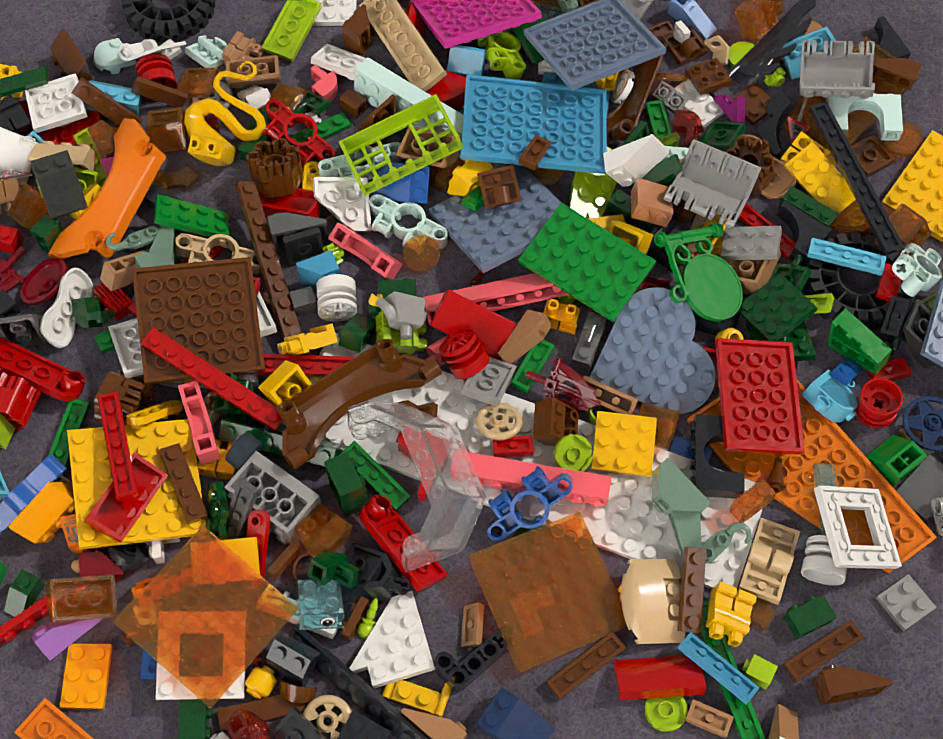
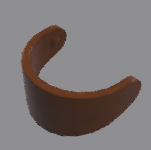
M312 552L304 553L292 563V578L301 588L304 586L298 580L295 573L297 562L304 556L315 557L319 554Z
M281 679L279 694L285 700L293 703H308L316 697L318 687L295 686L286 683L285 679Z

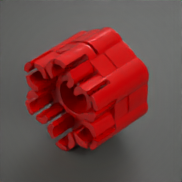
M2 372L0 376V413L15 427L14 432H19L26 428L41 392L29 386V383L26 382L27 380L21 377L17 379L16 376L9 377L8 374Z

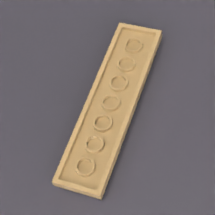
M364 0L359 5L360 7L363 4L366 5L370 23L411 84L426 92L447 75L397 0Z

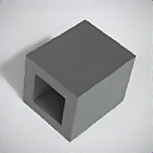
M311 286L289 292L296 316L318 310L317 292L313 293Z

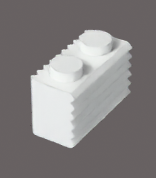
M253 85L237 93L239 100L257 109L266 106L267 101L271 98L268 89H264L262 86Z

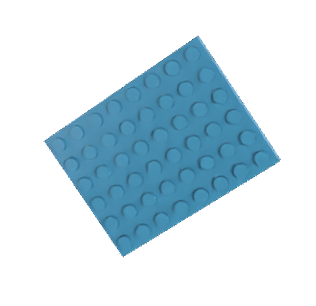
M476 75L466 76L461 140L464 148L461 149L460 159L521 165L519 164V158L533 137L537 135L552 142L550 149L538 167L606 174L603 153L607 152L605 89L580 87L571 91L567 85Z

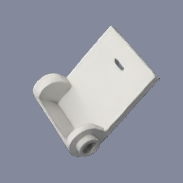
M147 39L140 43L122 44L118 52L122 60L132 61L150 54H161L164 52L165 54H170L172 49L184 46L186 42L158 46L153 39Z
M0 127V172L4 173L6 170L17 171L12 175L18 176H9L17 177L18 184L26 185L29 174H19L30 173L32 166L31 162L28 161V157L37 143L35 139L30 136L24 137Z

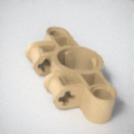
M179 234L176 237V253L179 256L189 258L188 263L214 261L208 256L211 248L222 246L232 251L231 259L251 257L253 274L262 273L260 266L253 263L258 261L255 250L239 247L237 242L228 235L216 234L208 239L190 234ZM181 244H187L188 246L182 247V246H180V245H181Z

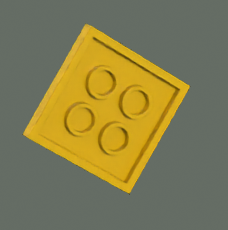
M597 411L591 470L651 477L657 418Z

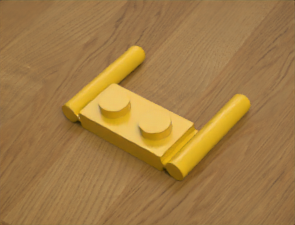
M400 680L385 685L382 697L442 717L451 688L445 683L440 694L428 688Z

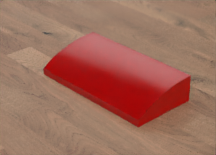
M297 188L296 192L291 195L266 198L258 192L265 217L275 213L287 212L317 218L322 204L314 197V191Z
M446 290L430 326L448 335L463 329H473L481 342L480 345L484 346L488 355L497 359L499 357L498 352L511 335L516 323L451 290Z
M135 452L131 455L139 496L118 502L112 482L84 520V523L120 543L168 477V474Z
M686 655L613 660L619 701L705 694L706 682L703 670Z

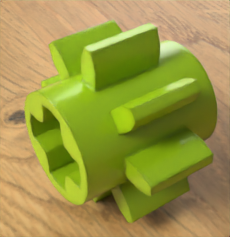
M780 67L772 75H765L766 79L764 82L768 86H775L777 88L784 83L785 77L783 75L786 72Z
M331 243L322 248L323 253L332 251L337 264L343 262L344 251L340 246H334Z

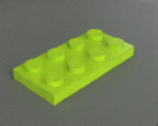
M287 0L262 46L263 51L293 62L323 7L322 3L316 0Z

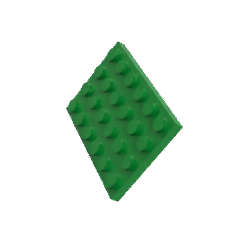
M562 202L518 259L521 265L613 323L656 264V260Z

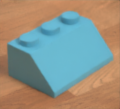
M828 27L798 37L785 45L784 48L797 43L794 51L782 58L791 79L800 77L802 40H810V54L812 52V40L817 41L816 52H823L824 40L828 41L829 54L830 41L836 40Z
M93 80L88 81L138 116L142 95L131 92V88ZM84 102L85 109L97 111Z

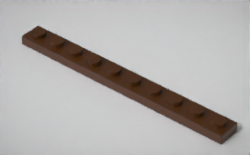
M237 182L235 185L281 338L285 342L284 337L302 334L255 182Z

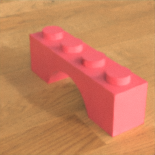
M337 223L328 237L329 240L365 261L373 270L385 278L393 280L403 265L343 224Z
M192 381L179 385L181 399L201 465L221 459L199 383Z

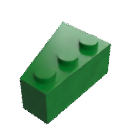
M846 308L832 321L827 346L848 359L856 361L861 367L875 375L887 364L892 349Z

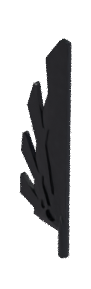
M800 0L727 72L731 78L736 73L754 78L758 75H772L780 67V63L770 64V62L790 55L797 47V43L784 48L785 45L807 32L812 18H808L800 25L799 23L801 18L816 6V0Z

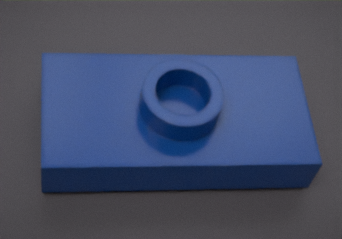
M675 436L670 452L688 459L693 458V451L689 450L690 440ZM706 446L704 448V456L706 461L709 462L712 448Z

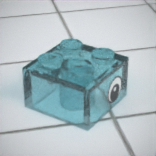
M298 580L296 600L299 630L341 628L344 612L340 583L336 580H331L323 586L315 580Z

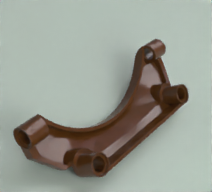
M661 35L655 36L665 47H667L668 43L665 37ZM663 55L628 68L635 75V79L632 78L634 85L627 98L621 101L620 105L606 118L607 147L612 146L615 139L625 141L633 132Z
M391 339L380 340L368 350L278 406L277 410L284 425L287 427L282 432V454L284 459L293 470L297 469L315 457L325 434L346 413L377 396L426 385L442 374L439 364L433 359L428 362L407 354L400 356L396 352Z

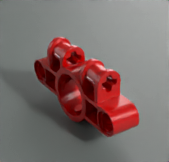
M273 98L267 101L266 115L271 122L266 126L263 134L268 135L273 140L277 139L279 144L280 138L287 139L289 145H293L295 148L298 147L303 169L308 162L314 159L318 163L325 158L322 156L324 154H329L331 158L335 157V150L317 134V124L310 116L294 114L278 99ZM276 107L278 108V110L273 112L270 110V108ZM297 123H302L309 130L313 131V136H310L306 142H296L294 138L289 137L288 129L293 128Z

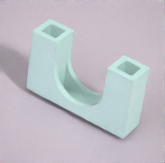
M874 93L873 97L867 99L859 97L841 98L840 96L827 98L826 101L845 137L848 132V114L856 110H866L878 118L881 140L899 141L903 132L901 95Z

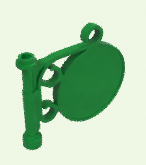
M712 223L705 228L681 231L675 234L666 235L664 232H659L655 235L654 242L659 247H665L669 264L677 283L669 291L670 299L675 303H681L686 300L695 313L709 321L720 322L734 316L742 304L743 292L740 280L734 269L725 260L711 254L713 244L708 239L709 237H721L724 232L723 226L719 223ZM701 242L706 245L707 250L702 247ZM697 243L695 247L700 255L691 259V253L685 245ZM676 248H678L684 254L685 259L682 258L679 255V253L674 255ZM676 262L680 264H685V266L682 269L681 275ZM679 289L681 298L676 296L675 290Z

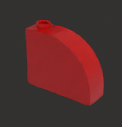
M445 70L447 75L427 90L426 93L431 96L436 94L441 102L455 110L464 105L466 77Z

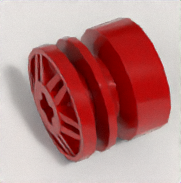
M150 54L142 57L136 63L137 77L139 76L177 90L178 86L171 60L167 56Z
M473 329L457 331L446 338L439 347L440 354L444 357L445 362L449 363V368L457 379H466L478 374L490 361L488 353L484 346L480 345L481 342Z
M875 378L865 383L855 409L861 423L873 429H882L891 425L903 403V394L900 387L893 381L885 378Z

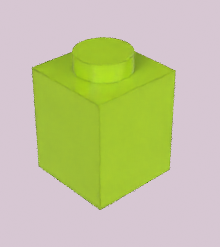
M754 654L751 660L746 659L741 670L745 671L744 675L754 684L766 690L778 666Z

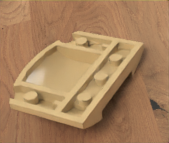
M675 559L628 560L627 564L630 565L622 578L621 601L627 627L629 630L632 629L638 638L634 641L636 644L681 643L685 639V632L678 631L679 579L682 577Z

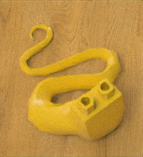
M245 61L240 66L241 69L243 65L250 64L253 68L251 74L245 76L230 71H221L214 78L213 88L224 100L252 115L257 123L256 128L246 130L227 108L211 98L193 102L185 111L184 126L190 137L188 153L201 162L214 166H228L234 162L236 153L234 146L205 121V116L211 113L218 117L234 136L243 141L258 140L266 128L265 118L257 108L231 96L220 87V80L223 77L244 81L253 79L257 74V66L251 61Z

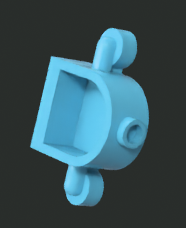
M827 370L813 381L801 395L816 411H819L827 419L833 422H843L846 419L849 422L857 414L854 411L857 407V399L851 391L855 386V382L851 381L845 386L830 375L832 373L830 370Z

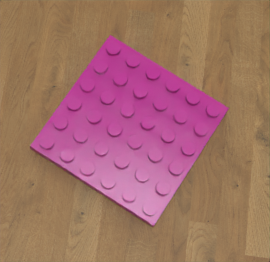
M531 0L412 1L415 11L445 49L454 48L458 44L469 43L477 38H485L493 33H501L505 29L516 28L521 24L532 23L542 18L541 11Z

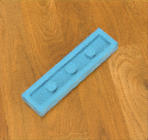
M816 238L811 239L807 255L810 258L880 276L884 271L886 256Z

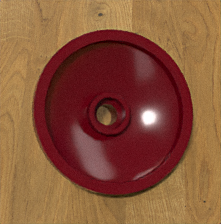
M51 258L37 265L27 275L21 286L20 297L22 301L28 305H40L54 298L58 294L63 275L68 272L67 264L60 258Z

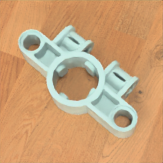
M399 142L383 145L391 163L404 162L403 158L396 157L401 144ZM367 146L365 149L367 154L379 150L380 147ZM362 149L350 155L352 162L364 157ZM381 153L370 160L374 166L375 161L383 162L385 158ZM345 155L324 159L318 164L320 177H355ZM367 164L365 166H355L357 173H360L370 168V166ZM371 172L362 177H368V180H370L374 175Z
M380 194L370 197V212L376 217L371 227L372 231H378L384 234L386 238H390L394 233L396 237L403 240V247L415 250L418 255L422 253L427 244L436 249H443L447 246V229L427 219L423 208L418 204L411 202L398 204ZM404 215H413L421 220L416 227L410 229L400 227L396 223Z
M916 244L906 245L892 267L893 272L903 280L901 284L902 290L911 297H914L920 290L929 291L942 278V272L938 267L942 258L931 248L925 252Z

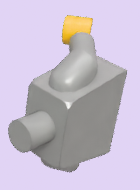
M394 291L386 298H383L381 294L377 296L371 294L368 301L370 305L382 309L390 328L400 330L401 339L404 340L411 339L412 332L422 327L428 318V314L424 310L425 298Z

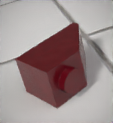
M85 549L83 553H79L80 581L123 577L124 571L101 551L96 552V549Z

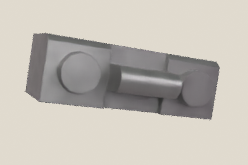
M589 311L572 358L571 368L573 370L589 375L605 329L607 318Z

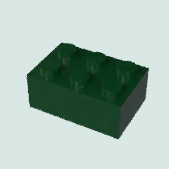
M347 452L324 461L329 485L344 517L346 518L361 511L369 499L366 494L365 480L362 474L359 475L354 458H349Z

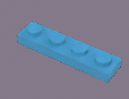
M692 632L678 646L681 652L746 705L758 691L759 687Z

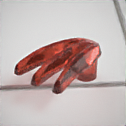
M480 270L477 276L471 280L472 283L469 287L477 286L485 273H482Z

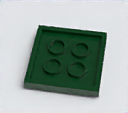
M780 273L745 299L738 313L767 341L777 342L817 312V307Z
M746 321L750 340L767 341ZM805 321L777 341L793 343L795 362L810 361L816 358Z

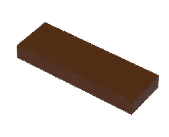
M139 76L131 87V92L180 109L188 98L187 93Z

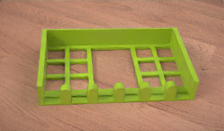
M436 94L339 141L364 196L464 148L458 133ZM440 111L443 118L431 124L428 116ZM425 119L428 126L416 131L412 124ZM446 122L449 129L437 135L434 127ZM409 126L423 152V156L414 161L408 159L405 165L396 169L392 166L380 140ZM431 130L434 137L421 142L418 135ZM452 133L455 141L449 144L441 143L440 138ZM436 141L439 145L438 149L430 153L425 150L424 146ZM377 142L380 149L367 154L365 147ZM362 149L364 157L352 162L350 155ZM382 153L385 161L373 166L370 159ZM367 160L370 168L357 173L355 166ZM388 164L390 168L389 173L379 177L376 170ZM372 172L374 175L373 181L363 185L360 177Z

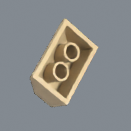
M43 141V144L36 143L28 157V161L68 150L74 167L94 171L96 152L87 144L72 146L70 143L62 142L61 145H55L54 142Z

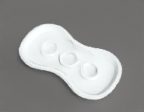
M72 268L63 275L57 298L53 305L43 314L40 321L42 335L50 344L57 348L67 346L74 335L76 320L73 315L71 300L93 297V283L90 277L79 268Z

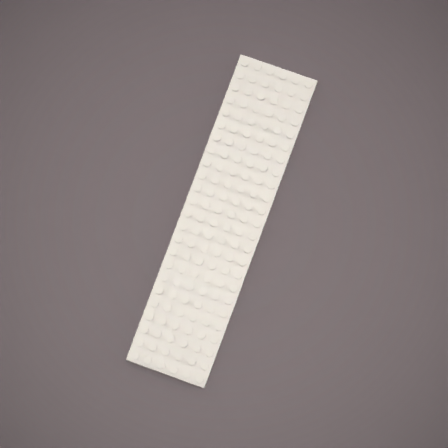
M335 333L338 342L323 346L319 356L356 357L371 348L372 345L367 344L358 353L339 346L340 338L338 333ZM442 371L441 375L419 388H411L414 404L422 405L431 402L438 404L437 423L426 425L425 429L417 431L450 444V452L434 486L490 507L488 500L502 494V490H495L491 486L485 485L477 487L467 482L455 483L448 479V467L452 450L494 457L493 440L483 436L475 424L477 413L488 403L462 395V388L467 379H457L453 374ZM308 376V379L312 384L323 378L318 376ZM391 392L372 398L353 408L341 417L322 439L342 444L341 452L355 440L381 467L421 481V475L415 463L407 455L398 451L396 439L399 432H403L405 428L391 422L392 403H394ZM505 393L500 403H506L515 407L520 412L523 420L521 430L515 436L532 435L533 438L535 404ZM498 410V413L506 414V411ZM488 413L485 417L489 419L492 414ZM509 418V423H515V419ZM578 419V435L583 436L589 441L593 454L596 425ZM490 424L485 426L488 430L492 429ZM505 428L504 430H502V431H500V432H506V431H508V429ZM534 439V456L502 457L558 467L553 458L555 446H546ZM654 446L652 471L669 458L690 480V476H693V470L689 469L690 459ZM591 461L590 466L584 472L612 477L607 506L594 507L589 503L576 504L571 502V500L562 499L550 507L548 518L541 525L629 559H675L682 577L683 557L669 516L659 513L653 506L652 476L643 477L591 470ZM745 479V492L741 499L706 497L711 504L700 513L701 546L715 532L728 528L736 522L745 523L749 526L752 536L749 543L745 544L746 532L739 529L734 533L730 545L713 562L705 564L704 587L712 589L721 581L738 588L767 497V492L761 486H757L758 483ZM506 489L513 497L515 493ZM526 495L522 500L516 501V509H519L523 518L528 520L534 519L537 515H542L545 512V505L538 500V497Z

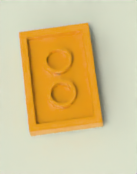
M71 644L68 646L60 701L61 709H105L113 648L111 644Z

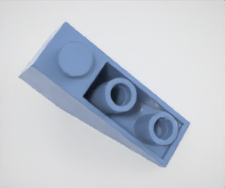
M670 0L667 13L676 20H681L686 27L692 26L703 39L707 40L717 31V28L695 0Z

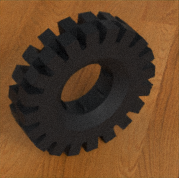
M121 0L126 20L135 33L138 31L139 35L145 39L150 36L155 42H160L162 36H164L165 42L169 39L174 42V35H178L179 40L182 41L188 39L186 33L188 31L193 36L200 32L199 26L205 28L209 24L208 18L213 17L215 0H182L179 4L169 8L157 7L153 4L152 0Z
M852 232L848 239L846 234L843 233L836 235L834 240L831 237L825 240L885 256L880 245L874 244L876 237L869 234L866 235L864 240H861V233ZM896 252L886 255L885 263L893 265L900 256V253ZM814 258L810 259L807 267L811 270V274L804 286L806 295L832 293L834 297L831 312L818 313L822 318L825 319L831 316L832 320L830 323L832 324V321L846 308L869 330H871L873 325L876 329L883 326L890 302L876 298L880 275L870 273L875 280L874 286L876 289L874 291L864 294L855 293L847 289L840 280L841 274L839 271L845 270V266ZM901 279V282H900V286H899V290H898L897 297H900V293H901V289H902V288H901V284H902V282H903L902 279Z

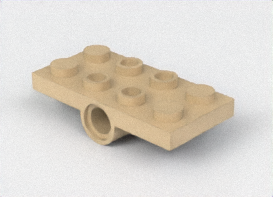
M761 518L738 590L741 589L758 598L778 605L787 575L794 560V551L800 531Z

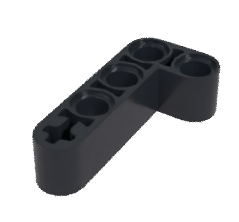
M508 626L499 628L460 663L449 652L438 653L434 661L435 672L449 685L451 690L461 692L513 646L515 640L514 630ZM502 636H503V637H507V636H508V637H509V640H507V639L503 640V641L501 642V644H500V647H499L498 644L500 643ZM490 648L494 650L495 654L488 656L484 650ZM446 660L450 665L443 668L439 666L438 662ZM476 662L479 668L473 670L469 668L468 664ZM454 676H461L464 681L461 684L453 682L452 678Z

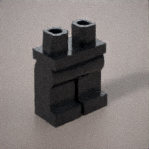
M11 95L2 99L4 104L0 105V127L16 133L12 127L13 124L19 135L28 136L34 131L32 122L27 117L17 98L14 99ZM29 126L28 131H26V132H21V131H20L21 129L26 128V127Z

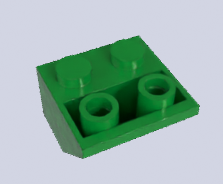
M891 435L869 453L866 458L889 484L894 487L916 469L927 457V454L914 441Z

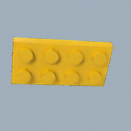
M813 141L784 165L810 197L838 214L856 200L845 178Z

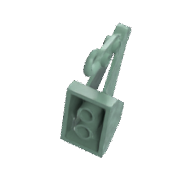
M162 225L160 227L150 226L128 235L125 240L118 244L111 243L115 233L108 235L106 238L107 247L114 251L128 248L137 249L153 242L149 252H143L134 256L137 268L174 264V228Z
M669 458L652 471L653 506L659 513L669 516L682 557L684 547L707 549L706 563H711L730 545L734 533L739 529L746 532L747 536L744 542L745 544L749 543L752 536L749 526L745 523L736 522L728 528L715 532L701 546L700 513L711 502Z

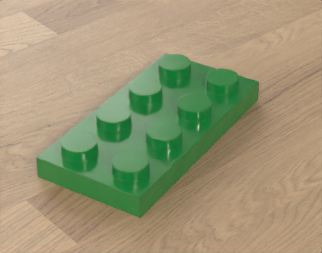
M157 194L155 199V224L205 237H211L216 234L229 236V213Z

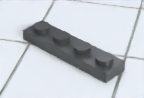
M244 478L237 482L229 506L230 512L226 520L228 535L226 539L243 537L249 514L252 511L259 491Z

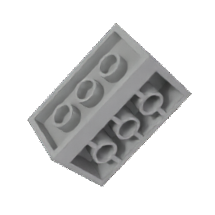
M257 451L254 452L224 487L227 493L226 497L231 503L237 482L240 479L244 478L255 486L259 491L252 511L258 509L266 510L270 515L269 534L273 532L277 535L278 541L284 545L288 543L292 547L323 510L320 496Z

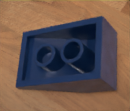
M503 687L500 688L477 722V729L492 739H549L555 730L524 702Z

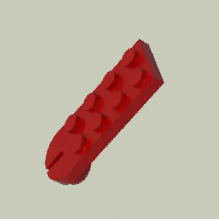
M0 337L1 373L4 372L9 377L16 376L17 379L21 377L27 380L26 382L29 383V386L58 400L73 401L80 397L86 381L81 372L69 370Z
M380 494L371 497L360 511V521L402 574L410 581L415 590L419 592L444 580L448 573L392 507L390 500Z

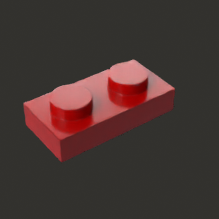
M885 263L876 298L891 302L892 296L897 297L901 279L893 272V265Z
M903 357L888 361L876 375L868 370L866 371L870 379L885 378L891 381L909 377L912 373Z
M532 435L514 436L506 440H493L494 457L534 456Z

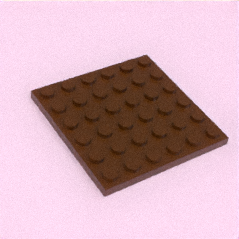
M251 257L132 268L145 384L193 379L141 345L142 340L152 327L226 375L230 373L240 374L265 371Z

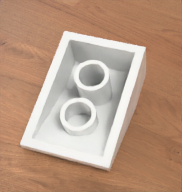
M651 134L603 153L605 172L622 187L630 186L632 183H635L637 178L642 179L667 156L669 149Z

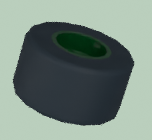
M246 432L232 445L226 454L225 460L239 471L255 451L260 452L263 444L249 432Z

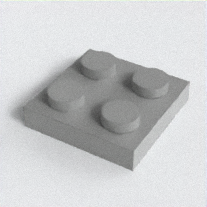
M909 574L876 597L877 601L903 632L936 608Z

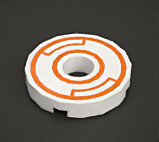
M626 70L617 79L616 88L611 92L610 98L615 104H620V100L624 101L634 85V82H632V78L635 79L633 72Z

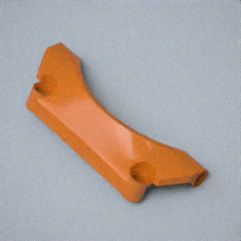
M124 118L113 137L115 142L114 160L104 185L88 208L58 235L48 253L50 258H60L64 261L67 257L88 253L90 249L96 250L105 258H110L116 252L107 247L106 238L108 235L115 233L111 243H120L166 158L165 154L154 144L148 143L150 140L149 136L135 119Z

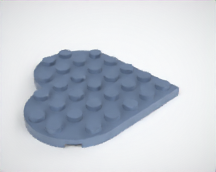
M647 288L635 293L617 317L590 378L638 398V402L660 412L672 415L689 413L702 406L712 393L715 384L713 362L708 353L700 345L692 341L695 333V319L688 303L685 300L681 303L673 302L669 297V289Z

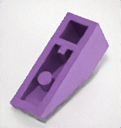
M97 611L50 622L39 626L31 637L50 661L99 623L102 618Z

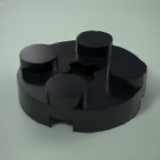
M145 542L109 546L106 551L107 555L119 564L120 568L124 571L144 567L150 557L148 555L149 547Z

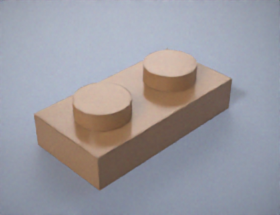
M474 603L464 606L461 647L473 648L482 644L484 604Z
M693 699L685 721L726 738L734 717Z

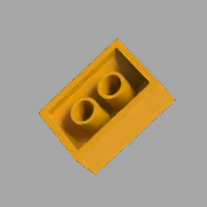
M48 482L8 527L33 543L50 542L55 537V532L62 528L60 517L75 513L73 484L71 482Z

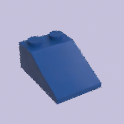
M391 163L396 169L405 165L404 163ZM387 164L377 169L376 172L381 177L389 173L390 168ZM429 165L373 192V195L380 194L395 201L427 204Z

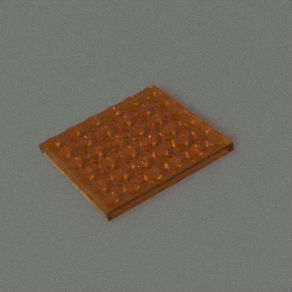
M580 511L468 556L519 674L602 639L612 631L616 633L627 628L620 596Z
M203 525L118 615L113 623L211 709L298 611V608Z

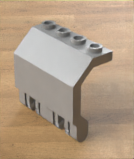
M802 40L800 95L804 97L822 96L824 98L840 96L841 98L859 97L867 99L873 97L875 83H872L875 41H866L865 55L864 41L859 43V53H852L853 41H848L846 55V41H830L828 54V41L824 40L823 52H816L817 41L812 40V52L810 54V40Z
M693 139L682 165L683 170L677 175L673 184L669 186L663 200L671 203L675 197L673 202L675 205H678L681 199L685 200L684 209L689 210L691 204H693L690 211L706 217L710 211L708 215L710 220L714 218L715 214L720 215L719 224L723 225L727 218L725 226L733 229L757 181L761 167Z

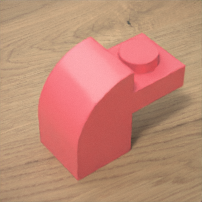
M314 65L310 68L312 79L316 82L312 86V92L331 102L338 94L337 77L333 71L327 74L324 69Z

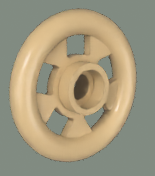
M500 403L499 406L488 404L480 409L476 415L475 424L483 436L492 440H506L514 437L521 430L523 420L520 412L515 407L506 403ZM498 410L506 411V414L498 413ZM488 413L492 414L489 419L485 417ZM509 418H514L515 423H509ZM490 424L492 429L488 430L485 426ZM505 428L508 429V431H506V432H500V431L504 430Z
M323 695L313 699L306 706L303 715L309 721L317 720L320 733L331 732L330 739H337L340 732L335 731L338 722L340 721L345 724L352 711L343 699L334 695ZM324 704L326 711L318 715L315 709ZM334 706H337L342 711L338 717L331 711ZM327 717L332 720L329 726L324 724V719Z

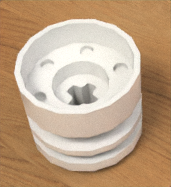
M334 274L324 276L316 283L318 316L321 319L332 322L345 321L357 313L356 286L353 278L347 275Z
M815 535L809 537L805 549L807 557L803 559L801 568L802 576L810 581L824 585L843 584L846 579L847 568H835L827 536Z

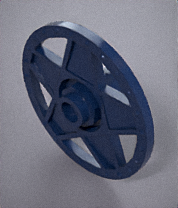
M924 396L913 400L903 413V428L907 436L923 449L943 451V445L933 446L938 437L943 439V408L936 410L930 403L936 402L943 405V399L934 396ZM917 404L919 415L908 417L911 408ZM910 429L921 431V441L913 435Z

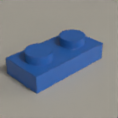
M846 358L830 375L847 386L863 369L859 367L856 361Z

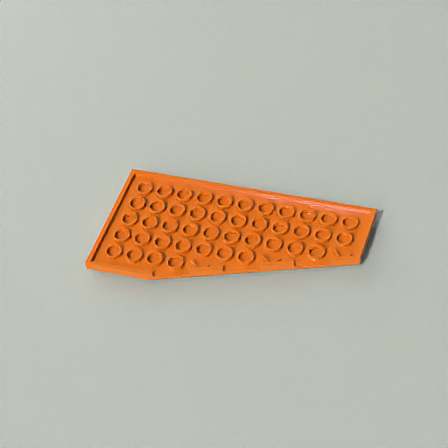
M798 380L797 383L800 386L798 396L805 452L802 455L725 451L724 442H715L708 445V447L712 448L713 454L723 466L732 472L744 473L745 479L758 483L757 486H761L769 496L824 532L825 528L814 492L815 487L820 485L879 489L901 565L937 538L835 422L824 417L819 411H816L801 395L806 389ZM720 397L687 418L688 424L690 425V421L694 420L696 414L722 416ZM780 457L782 458L781 469L785 489L779 493H771L764 485L773 468L774 459ZM841 509L851 545L874 546L864 510ZM883 569V570L890 574V573H891L892 571H894L895 569Z

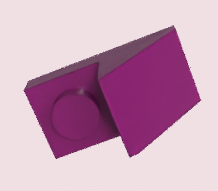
M717 95L713 99L732 122H745V97H737L734 102L728 95Z

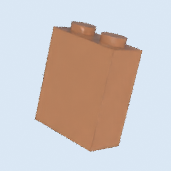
M637 178L631 190V218L667 227L673 215V201L670 203L663 200L669 187Z

